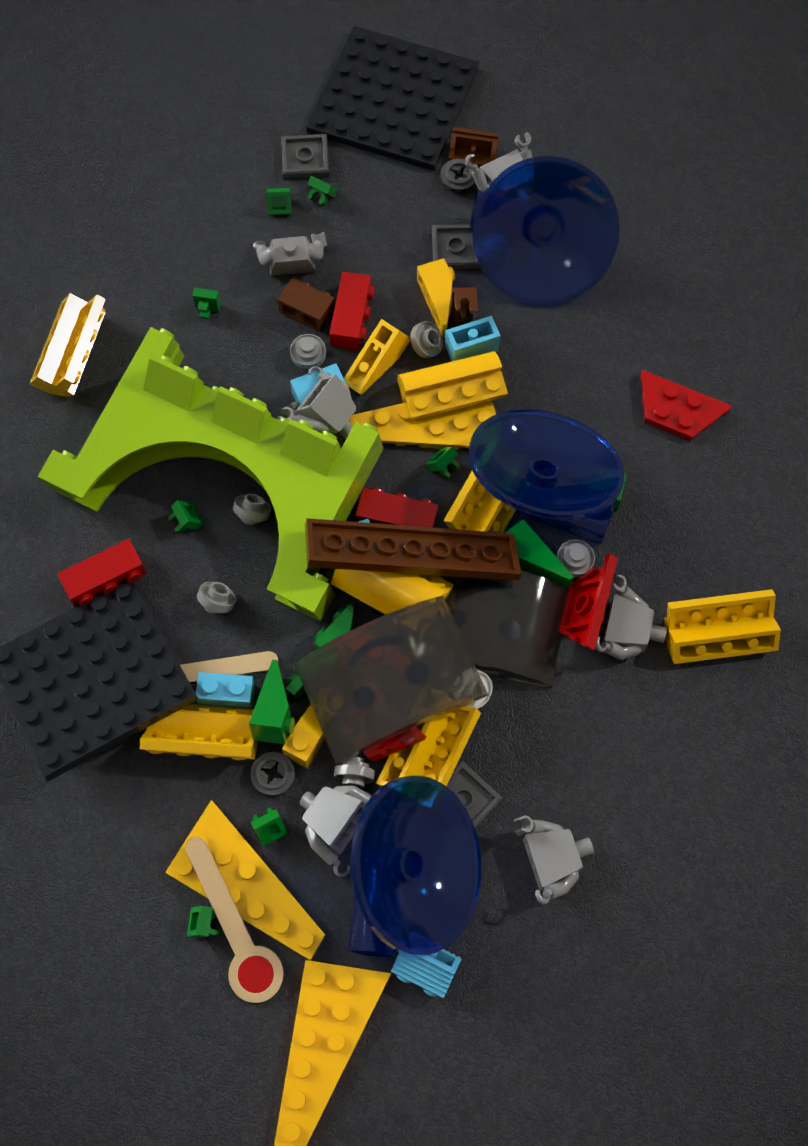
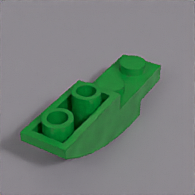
M349 604L345 609L341 608L337 611L331 625L327 629L325 627L317 633L314 638V645L318 654H312L305 662L306 667L299 674H293L286 684L287 695L295 703L313 683L322 690L339 667L336 662L341 648L353 631L354 607Z

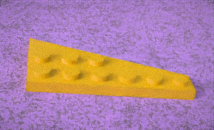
M492 400L412 421L406 403L354 414L349 419L352 425L355 422L361 425L364 423L371 424L378 429L377 432H379L382 443L396 444V446L405 447V444L419 445L420 448L437 449L452 446L455 450L459 448H475V451H483L490 438L501 441L497 437L500 424Z
M211 800L165 873L208 899L186 852V844L190 839L194 837L204 839L243 921L311 961L326 935Z
M305 960L274 1146H307L391 973Z

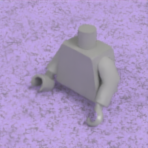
M528 132L524 133L525 143L521 142L520 135H517L515 138V144L521 148V152L516 149L479 168L477 164L470 165L469 159L475 157L474 154H469L466 157L465 164L469 169H473L471 174L482 195L497 200L501 205L515 201L519 207H524L529 203L530 197L528 193L534 180V162L531 150H528L527 146L531 142V135Z
M325 232L316 235L314 233L311 234L312 243L305 236L287 237L271 240L270 247L268 248L265 246V242L256 241L253 243V248L256 249L259 262L263 266H270V275L275 276L314 272V261L322 259L324 247L327 246Z
M312 367L309 369L308 374L311 375L314 371L319 372L318 378L320 380L297 408V416L294 415L293 410L289 407H284L281 410V414L286 415L288 418L285 419L287 420L292 419L296 422H299V420L306 421L314 427L313 430L320 433L323 431L331 434L339 432L346 439L353 427L349 419L356 411V405L352 401L349 386L341 381L336 374H324L320 367Z
M623 575L613 576L616 584H611L610 592L617 591V595L614 594L610 604L602 644L600 646V637L598 636L595 648L599 652H604L619 660H624L644 652L649 640L664 643L667 627L652 624L654 610L649 608V605L627 586V581Z
M354 785L336 786L333 789L323 787L317 796L311 792H306L300 800V806L306 809L302 819L308 824L305 833L310 847L328 865H334L333 870L338 877H345L350 872L349 865H347V870L344 873L338 872L337 869L341 862L337 858L370 813L368 807L371 808V813L376 818L384 816L377 812L376 805L380 804L388 808V803L385 800L375 801L373 796Z
M526 815L514 819V822H519L522 826V829L515 831L516 835L520 836L529 833L524 836L523 843L539 890L535 891L537 900L541 904H547L549 900L567 894L578 881L579 872L583 868L580 858L594 854L590 838L574 841L571 830H564L561 825L544 820H533Z

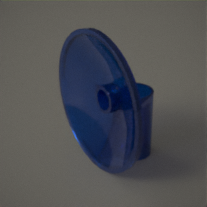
M559 156L528 158L513 164L501 172L485 191H477L469 228L473 229V245L478 263L490 282L507 296L533 305L564 303L577 298L591 289L609 268L617 250L620 231L618 210L605 183L583 164Z
M534 409L502 412L488 418L477 427L470 441L468 457L474 475L489 493L506 505L527 513L529 519L601 545L615 506L612 504L617 500L624 483L622 461L612 445L602 435L589 426L568 416Z
M415 775L394 779L379 788L363 808L356 824L351 846V877L355 901L349 952L374 957H394L395 951L411 955H428L441 951L451 945L470 922L478 901L481 886L482 864L479 841L466 808L459 798L439 781Z

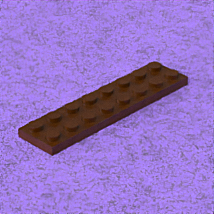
M306 518L305 522L307 567L519 581L522 574L513 533Z

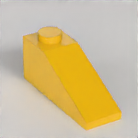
M444 258L417 266L418 284L442 338L445 337V331L448 328L452 281L455 280L453 268L451 266L448 267Z
M381 319L344 377L345 383L362 395L400 358L410 342V337Z
M324 686L295 725L293 733L290 734L282 748L283 754L291 761L309 769L348 698Z

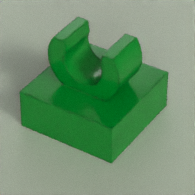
M313 176L308 181V185L314 188L309 192L308 198L314 201L315 196L321 194L319 204L323 206L328 201L327 194L335 197L338 191L336 187Z
M290 188L266 190L268 215L292 214Z
M194 288L192 296L197 311H200L199 318L209 319L211 311H220L221 301L218 291Z
M452 446L440 449L425 464L431 472L439 471L443 478L451 476L447 471L448 465H451L453 469L460 468L459 463L454 460L458 453Z
M177 500L171 505L174 513L168 519L173 522L179 521V525L174 528L175 532L182 533L188 528L197 530L204 524L193 503Z
M267 808V814L258 817L256 814L253 816V821H251L262 846L288 834L276 809Z
M191 907L187 937L203 938L219 934L220 930H214L210 927L211 919H218L215 912L212 913L213 907Z

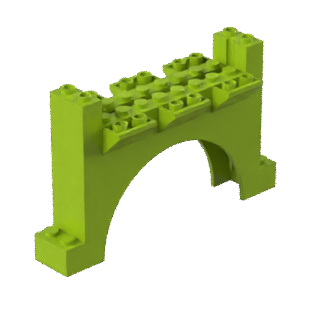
M150 327L78 456L76 457L65 450L62 454L52 450L38 477L55 492L98 512L108 496L123 481L134 473L157 462L181 457H200L221 461L236 467L253 478L266 491L275 510L279 531V550L276 566L267 590L276 594L275 600L322 622L335 597V593L331 588L332 585L328 583V579L318 574L321 568L307 567L306 518L346 521L383 451L379 432H377L378 429L368 423L361 425L355 422L342 448H340L336 436L327 431L320 433L313 430L314 427L306 421L299 420V422L285 418L278 420L271 417V413L266 408L267 405L259 399L253 398L251 401L243 397L244 394L232 387L228 390L221 386L220 388L216 386L209 388L203 385L204 382L199 379L198 373L188 366H184V368L179 367L185 356L179 348L180 345L174 340V335L163 328L159 331Z

